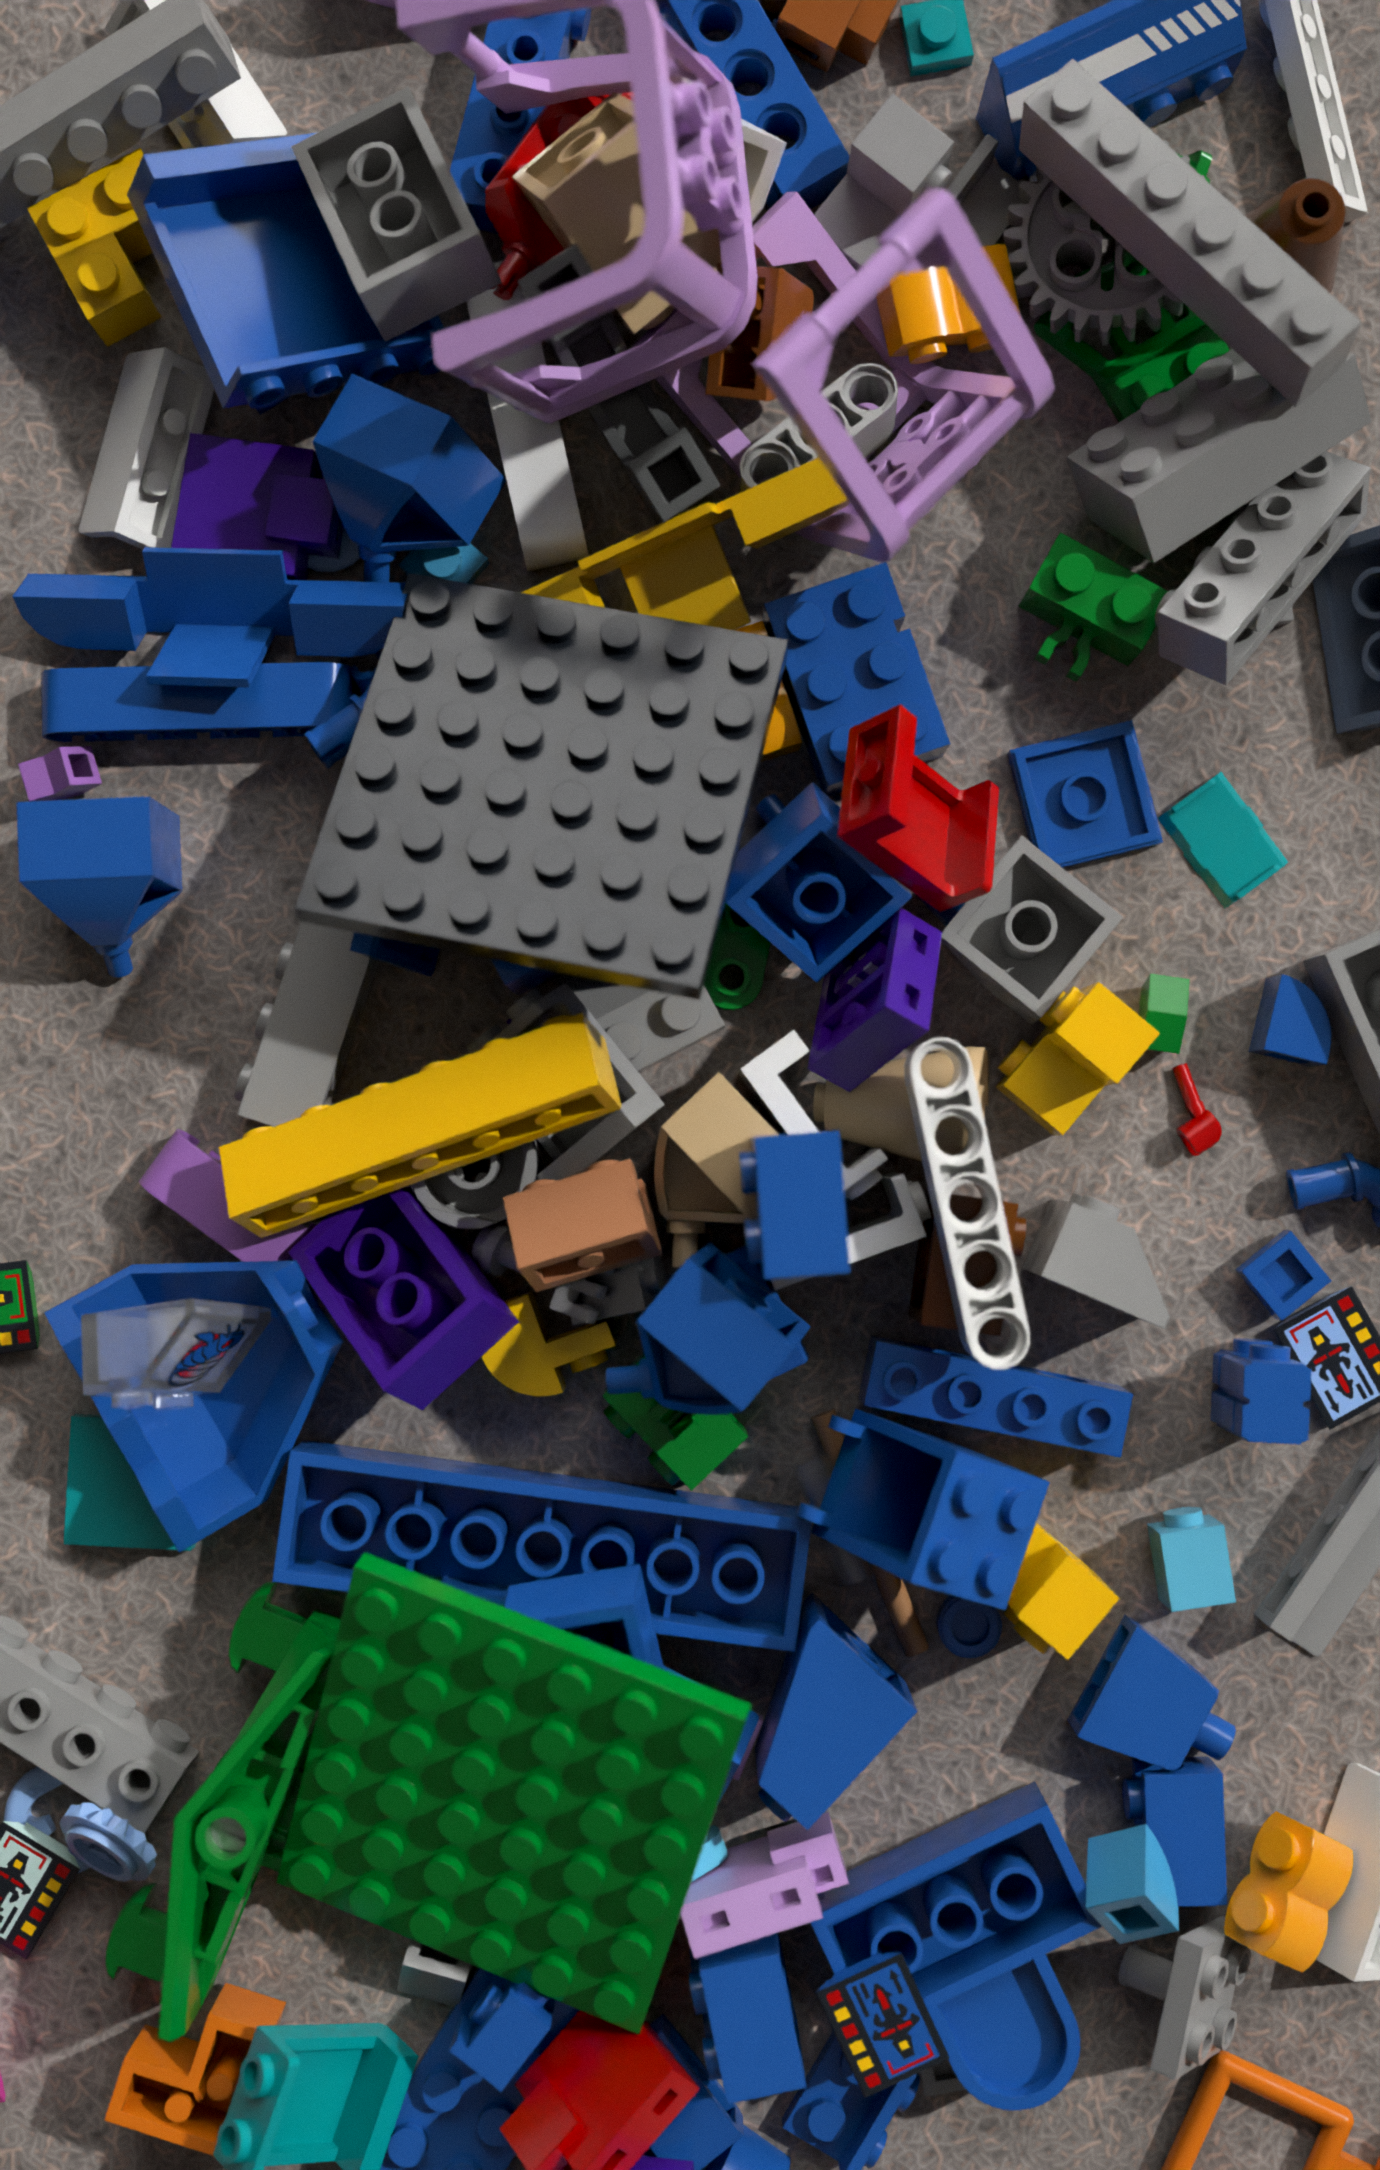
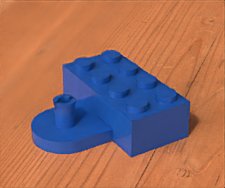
M1034 1781L847 1871L849 1884L817 1893L823 1918L810 1922L834 1974L880 1952L882 1955L887 1952L902 1953L950 2057L948 2060L958 2080L971 2095L981 2102L998 2109L1014 2111L1040 2106L1058 2095L1070 2081L1079 2060L1080 2032L1078 2024L1046 1953L1103 1927L1086 1910V1884L1048 1804Z

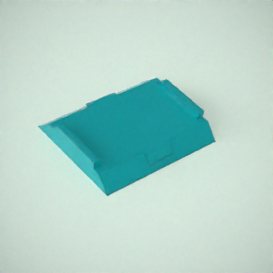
M1222 772L1158 817V820L1184 853V857L1196 873L1201 876L1224 909L1241 899L1288 863L1287 859L1264 830L1262 822L1250 806L1247 807Z

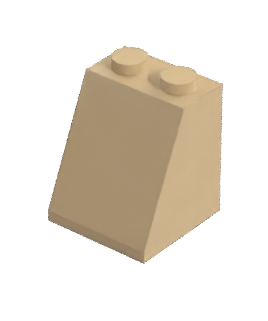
M615 92L512 176L518 188L562 247L567 249L576 243L594 273L624 261L637 247L644 231L645 209L633 101ZM682 209L681 243L717 271V263H722L718 229L700 231L694 217L685 209ZM651 290L648 294L612 309V314L621 324L635 334L641 328L648 330L662 323L672 313L674 306Z

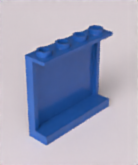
M316 133L144 154L128 190L127 196L223 409L249 404V407L253 409L265 408L275 404L285 396L306 392L310 397L324 396L335 391L341 385H346L351 374L380 385L389 381L397 374L417 370L421 375L437 373L442 369L436 365L434 360L432 334L457 326L443 327L437 315L386 342L383 340L355 288L291 147Z

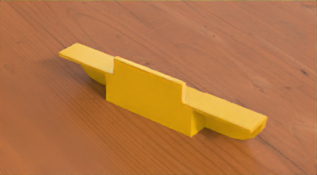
M818 457L717 504L704 503L664 523H660L578 561V567L521 593L605 607L594 579L620 568L639 614L735 630L751 623V619L714 525L734 516L745 545L758 549L836 513L848 506L850 502Z

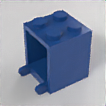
M856 1408L851 1421L832 1415L828 1428L846 1435L820 1507L801 1502L796 1514L798 1517L814 1523L811 1533L909 1583L1006 1610L1050 1482L949 1440Z

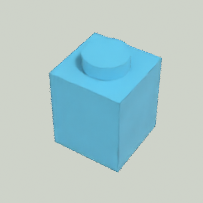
M1200 1507L1170 1509L1163 1512L1164 1521L1147 1524L1158 1598L1171 1612L1236 1603L1224 1524L1210 1514L1203 1515L1202 1508Z

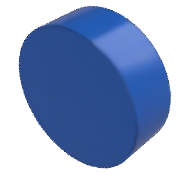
M950 1595L938 1610L936 1627L943 1644L949 1651L963 1658H977L990 1652L998 1643L1002 1632V1620L996 1607Z

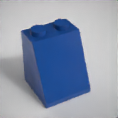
M813 1593L802 1604L795 1652H786L755 1746L756 1775L758 1777V1784L762 1787L758 1792L759 1797L778 1818L787 1822L793 1816L807 1830L918 1712L905 1679Z

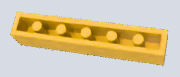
M583 1013L574 1016L554 1017L543 1023L541 1028L512 1039L500 1038L484 1044L480 1051L453 1061L430 1063L424 1066L418 1074L393 1083H378L368 1086L360 1092V1095L334 1105L311 1107L305 1110L301 1117L280 1125L252 1129L246 1132L242 1139L219 1147L229 1218L258 1237L264 1238L620 1110L622 1106L605 1038Z

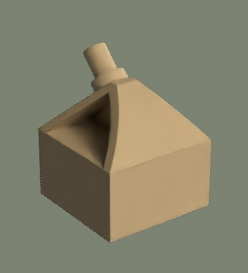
M720 1072L660 1128L654 1166L655 1192L659 1212L666 1219V1232L673 1233L672 1267H681L689 1257L698 1251V1234L705 1233V1221L744 1223V1220L757 1219L755 1193L743 1194L741 1190L739 1152L751 1151V1137L778 1135Z

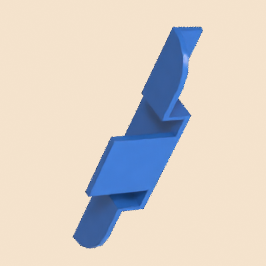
M145 547L142 555L147 576L28 573L12 596L25 621L38 634L62 646L87 650L136 651L146 632H169V637L146 675L149 685L250 687L275 635L294 636L296 653L303 656L356 657L378 652L384 648L394 617L403 616L408 594H402L405 583L287 580L282 550Z

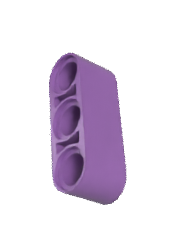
M177 1129L139 1180L141 1186L242 1262L294 1261L288 1251L316 1225L311 1223L309 1227L300 1224L260 1238L230 1219L220 1155L213 1150L209 1154L205 1153L197 1147L200 1142L197 1138L181 1129Z

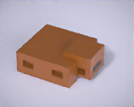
M901 0L758 1L763 9L778 17L775 30L787 51L827 73L838 50L867 66Z

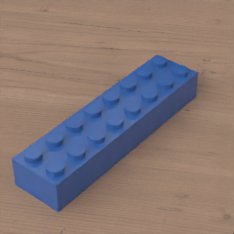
M304 1440L290 1450L272 1582L348 1592L354 1566L364 1553H368L504 1607L509 1585L640 1564L656 1634L795 1652L812 1522L798 1517L796 1514L799 1506Z

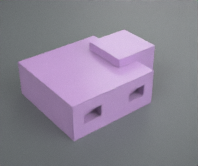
M829 1812L824 1813L809 1830L805 1829L799 1822H795L767 1831L768 1836L727 1848L728 1856L720 1865L691 1883L681 1912V1918L694 1959L823 1918L817 1893L849 1884L844 1860Z

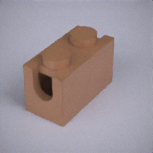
M631 1159L600 1161L590 1165L584 1173L558 1181L553 1179L534 1181L526 1185L522 1192L503 1197L517 1268L536 1292L662 1255L646 1185L642 1178L637 1179L635 1167Z

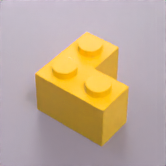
M141 148L27 208L84 315L107 347L162 318L133 265L134 262L153 253L127 196L139 163L144 155Z
M1100 982L1082 989L1073 986L1067 993L1063 991L1039 1019L1046 1027L1033 1043L1029 1045L1021 1039L1000 1062L997 1068L1005 1076L995 1087L1053 1136L1064 1135L1103 1087L1118 1084L1160 1033Z
M1036 1522L1008 1601L1009 1607L1004 1612V1615L1014 1624V1630L1044 1655L1052 1646L1069 1660L1120 1598L1091 1568Z

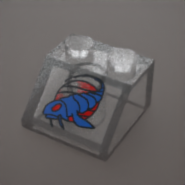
M187 1299L81 1315L83 1396L111 1397V1404L114 1409L153 1406L154 1410H174L194 1407L193 1396L219 1393L270 1323L271 1308Z

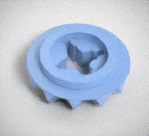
M83 1802L81 1805H71L60 1820V1828L65 1835V1841L70 1850L86 1865L109 1878L118 1881H143L148 1878L156 1865L154 1860L157 1853L153 1845L146 1841L145 1834L134 1829L129 1824L128 1819H121L116 1816L110 1808L101 1810L93 1803Z

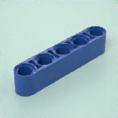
M333 662L261 663L250 687L149 685L146 675L151 666L56 668L44 670L41 672L42 737L57 742H72V736L84 735L85 742L135 741V734H147V740L197 739V733H210V739L260 738V731H273V737H305L304 733L324 723L351 704L349 697L353 695L352 667Z

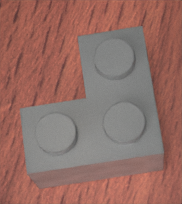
M893 93L851 144L847 174L814 213L817 220L856 272L881 248L877 240L928 189L945 190L953 175L947 168L954 141Z

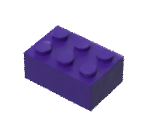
M411 1185L328 1214L288 1251L292 1259L298 1262L305 1278L382 1390L420 1410H424L519 1323L518 1319L449 1227L434 1218L424 1208L416 1197Z

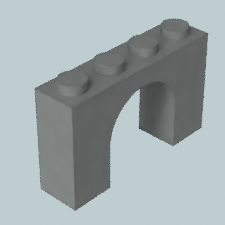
M576 243L518 280L522 303L594 273ZM612 310L545 339L560 366L582 367L628 350L614 322ZM647 382L586 408L657 525L674 518L721 486L687 428L678 429Z

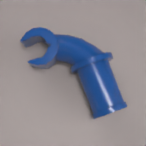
M382 651L374 653L378 660L381 657ZM353 665L351 674L363 695L361 697H358L356 694L349 697L350 705L311 731L304 733L308 743L312 744L311 748L327 769L348 753L377 666L372 672H360Z
M1351 1152L1342 1153L1341 1160L1286 1171L1288 1188L1295 1209L1300 1210L1306 1206L1351 1197L1353 1202L1362 1201L1364 1197L1373 1204L1372 1219L1376 1227L1380 1229L1379 1168L1354 1158Z

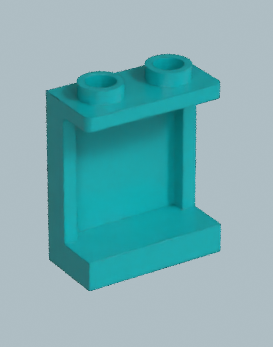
M381 2023L257 2026L247 2057L241 2065L239 2080L225 2121L219 2129L213 2155L225 2170H264L267 2166L335 2161L342 2170H380L419 2056L388 2026Z

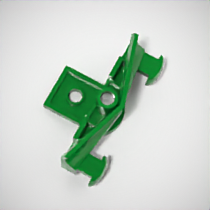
M266 1582L258 1587L245 1602L233 1626L228 1650L229 1663L236 1674L240 1673L246 1661L249 1660L272 1669L276 1673L232 1746L225 1752L210 1776L174 1818L167 1913L149 1906L157 1883L146 1884L134 1892L123 1905L111 1929L106 1945L105 1967L107 1975L113 1981L117 1978L122 1968H126L160 1982L161 2005L158 2038L168 2042L186 2035L214 1986L261 1866L277 1872L280 1870L341 1618L316 1609L307 1619L270 1604L278 1585L277 1582Z

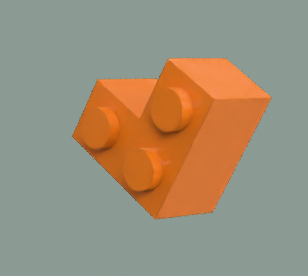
M225 1983L208 2013L199 2042L183 2036L168 2042L158 2038V2028L145 2024L125 2055L104 2120L214 2156L218 2132L225 2121L239 2080L240 2068L247 2057L257 2026L279 2025L286 2002Z

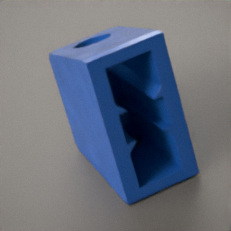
M1124 1614L1067 1719L1076 1735L1081 1739L1170 1771H1176L1180 1768L1191 1746L1216 1760H1221L1229 1751L1236 1733V1728L1233 1724L1210 1712L1218 1698L1219 1690L1202 1673L1126 1614Z

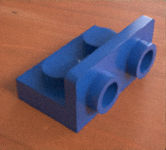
M832 2031L805 2078L806 2088L797 2091L784 2113L782 2128L837 2160L839 2170H862L864 2166L870 2169L876 2164L887 2140V2131L885 2129L896 2110L904 2112L912 2103L919 2087L920 2075L915 2074L864 2098L834 2031Z

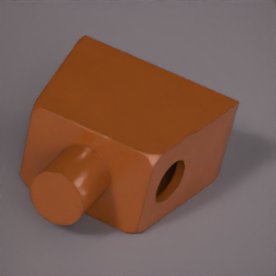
M717 263V272L723 276L722 263ZM756 266L758 277L756 304L744 330L725 349L709 355L705 394L759 401L776 399L753 364L804 313H813V290L782 268Z

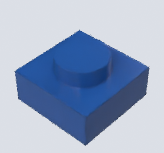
M1283 1230L1235 1269L1271 1315L1280 1321H1283L1332 1281L1290 1230Z

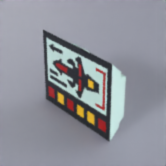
M2 1821L0 1825V1944L26 1960L80 1870L75 1857L70 1854L65 1845L29 1823L23 1825L20 1822Z

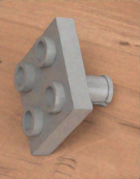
M1223 1915L1178 1937L1173 1961L1142 1949L1137 1944H1133L1128 1947L1121 1962L1119 1971V1982L1121 1985L1132 1987L1164 2001L1150 2069L1173 2080H1177L1198 2065L1202 2066L1206 2060L1221 2050L1225 2051L1229 2047L1235 2033L1237 2013L1230 2008L1235 1986H1240L1247 1974L1251 1950L1225 1935V1916Z

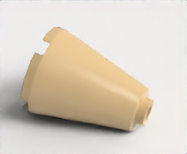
M963 1047L967 1050L972 1062L985 1120V1105L989 1106L988 1051L985 1050L986 1047ZM929 1053L921 1061L920 1073L923 1080L929 1086L942 1089L951 1082L954 1075V1065L945 1053ZM907 1058L889 1061L851 1092L828 1080L826 1084H816L813 1100L815 1122H824L825 1132L839 1131L840 1139L871 1148H880L882 1151L922 1162L904 1079V1064ZM953 1116L943 1118L936 1127L935 1142L938 1148L945 1154L953 1156L960 1153L968 1141L967 1128L958 1118Z

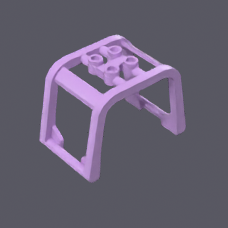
M396 0L398 28L432 55L445 52L452 53L475 72L477 91L506 114L585 97L609 95L613 92H632L645 209L644 231L637 247L624 261L523 304L433 333L432 343L436 365L440 369L467 382L469 386L479 388L512 405L518 411H523L545 423H553L725 349L744 330L756 304L758 277L740 107L732 83L707 56L692 51L661 19L653 0ZM608 5L621 11L626 30L628 53L507 64L496 51L488 48L470 31L474 25L501 19ZM682 209H685L694 217L700 231L718 229L723 276L681 243ZM651 290L695 322L607 359L582 367L538 365L509 374L491 364L648 294Z
M928 189L877 240L881 248L857 272L798 192H786L752 226L755 258L761 257L767 266L805 262L832 297L815 314L804 313L753 366L850 502L845 508L795 533L808 540L878 562H889L908 542L909 530L1020 419L1032 418L1051 399L1055 389L1052 374L959 205L944 189ZM945 267L1010 377L945 369L931 361L921 364H910L908 355L889 357L876 295L898 273H911ZM674 307L672 313L662 323L649 329L631 348L695 322ZM851 320L882 359L892 368L891 372L897 380L898 399L893 432L925 400L935 404L928 412L918 414L909 420L900 429L897 437L869 463L866 460L874 452L864 459L820 391L833 347L831 342ZM702 359L655 378L740 477L742 456L753 444L713 396L705 394L706 388L698 379ZM869 402L856 405L863 410L879 408L876 404ZM772 478L762 479V480L758 481L756 484L759 485V484H761V483H763V482H765V481H767V480H770V479H772Z

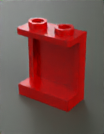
M899 704L849 729L837 837L936 910L942 912L985 895L992 889L999 787L992 781L986 780L968 789L959 790L914 755L917 717Z

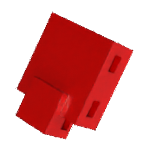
M580 2010L514 2084L525 2100L499 2129L526 2170H630L700 2088L646 2020H644L640 2033L636 2034Z

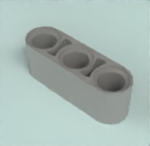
M874 363L859 364L821 391L864 459L884 444L892 435L896 419L898 385L892 372L882 365ZM869 402L876 404L879 408L863 410L856 405ZM790 416L751 445L743 454L740 462L741 492L758 485L756 483L762 479L774 478L818 458L813 448L806 445L809 442Z

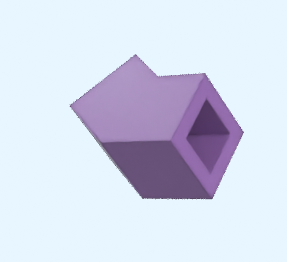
M91 746L58 747L42 757L18 763L29 802L65 800L82 795L102 784Z

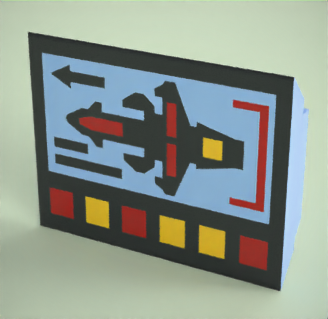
M1352 1286L1323 1298L1287 1318L1274 1329L1281 1344L1290 1347V1359L1301 1362L1306 1367L1312 1369L1310 1396L1329 1430L1380 1403V1335Z

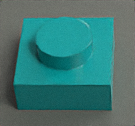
M929 0L900 7L899 21L910 77L972 65L974 53L963 0Z

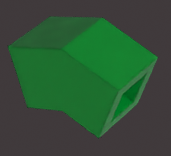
M1150 973L1141 989L1139 1016L1160 1033L1147 1049L1180 1053L1188 1015L1190 979Z

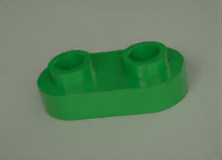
M725 902L704 986L715 1007L734 1011L750 1005L758 996L763 984L770 941L751 925L747 927L736 925L731 918L733 909ZM734 966L742 971L744 981L740 987L727 989L720 983L719 974L725 967Z

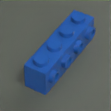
M592 8L488 22L483 43L491 50L496 51L507 64L569 59L574 40L584 42ZM474 76L450 173L477 228L498 234L485 212V189L545 106L506 114L477 91Z

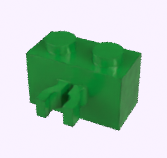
M1060 532L1018 607L1059 629L1047 637L1034 660L1045 665L1050 659L1053 650L1057 647H1063L1070 635L1078 639L1072 649L1074 663L1066 674L1067 678L1077 682L1088 665L1090 646L1129 666L1143 651L1156 627V610L1168 591Z
M644 1352L630 1366L639 1365L641 1358H645ZM606 1388L602 1395L609 1403L603 1410L605 1416L626 1438L630 1439L637 1433L650 1446L653 1452L647 1457L648 1461L672 1486L681 1479L692 1491L748 1438L747 1429L732 1413L703 1415L682 1412L663 1407L655 1398L644 1399L641 1392L609 1394Z

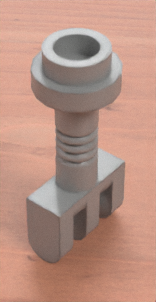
M500 1224L495 1228L492 1226L484 1227L478 1234L472 1250V1258L475 1262L480 1263L481 1270L495 1277L502 1275L507 1268L521 1273L517 1268L509 1226ZM614 1269L603 1272L602 1274L613 1275ZM587 1277L556 1286L549 1308L577 1320L595 1324L599 1311L590 1305L579 1303L577 1300L580 1292L603 1300L608 1286Z

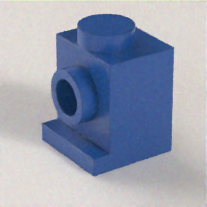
M506 1980L500 1988L491 1983L474 2004L469 2017L463 2014L456 2023L449 2051L502 2092L550 2030L555 2002L550 1997L536 1992L524 1982L516 1984Z

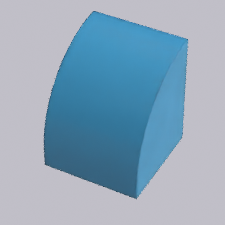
M1146 1824L1088 1838L1086 1910L1119 1944L1179 1931L1178 1901L1173 1877L1158 1840Z

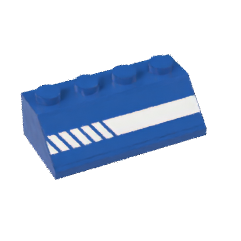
M1112 0L993 57L976 119L984 136L989 134L999 141L995 158L1000 168L1016 180L1027 176L1030 182L1038 181L1036 178V165L1019 150L1023 103L1072 59L1081 65L1148 128L1168 118L1176 110L1178 103L1195 95L1199 101H1206L1222 93L1232 84L1234 80L1233 75L1247 49L1241 0Z

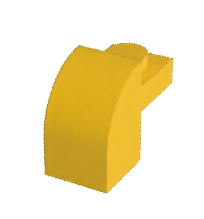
M530 1291L504 1301L519 1323L482 1356V1359L492 1375L506 1387L525 1395L551 1396L563 1393L566 1388L559 1366L569 1363L572 1372L575 1373L599 1365L609 1360L605 1349L614 1347L617 1343V1338L609 1318L596 1321L595 1324H587L549 1338L534 1294Z

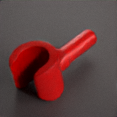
M1185 1063L1173 1067L1172 1070L1183 1097L1185 1108L1192 1119L1177 1127L1176 1131L1192 1156H1198L1219 1141L1222 1128L1216 1117L1209 1110L1205 1109L1203 1101L1199 1098L1189 1067Z

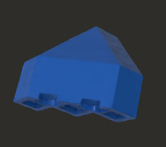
M297 1261L132 1264L44 1312L61 1347L87 1388L106 1427L132 1468L151 1507L179 1553L268 1500L290 1454V1450L293 1448L343 1343L342 1338L319 1307ZM241 1323L240 1330L244 1329L245 1335L238 1344L227 1351L219 1362L197 1365L195 1367L198 1368H192L203 1369L214 1366L209 1371H207L208 1369L193 1371L192 1377L207 1371L209 1373L206 1376L202 1377L206 1374L204 1373L192 1379H182L175 1374L172 1381L177 1384H184L196 1378H202L185 1386L177 1387L168 1384L169 1375L174 1367L180 1362L185 1353L199 1342L194 1337V1334L212 1331L214 1334H227V1324H230L232 1332L236 1331L238 1324ZM218 1355L216 1358H211L209 1361L206 1362L217 1360L220 1355Z

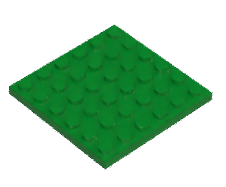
M364 1553L353 1569L276 1883L516 1984L524 1982L540 1994L639 2034L752 1704L381 1558Z

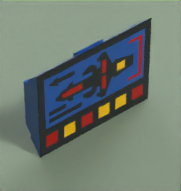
M880 1952L835 1973L831 1979L827 1980L817 1990L816 1995L864 2098L950 2059L902 1953L887 1952L882 1955Z

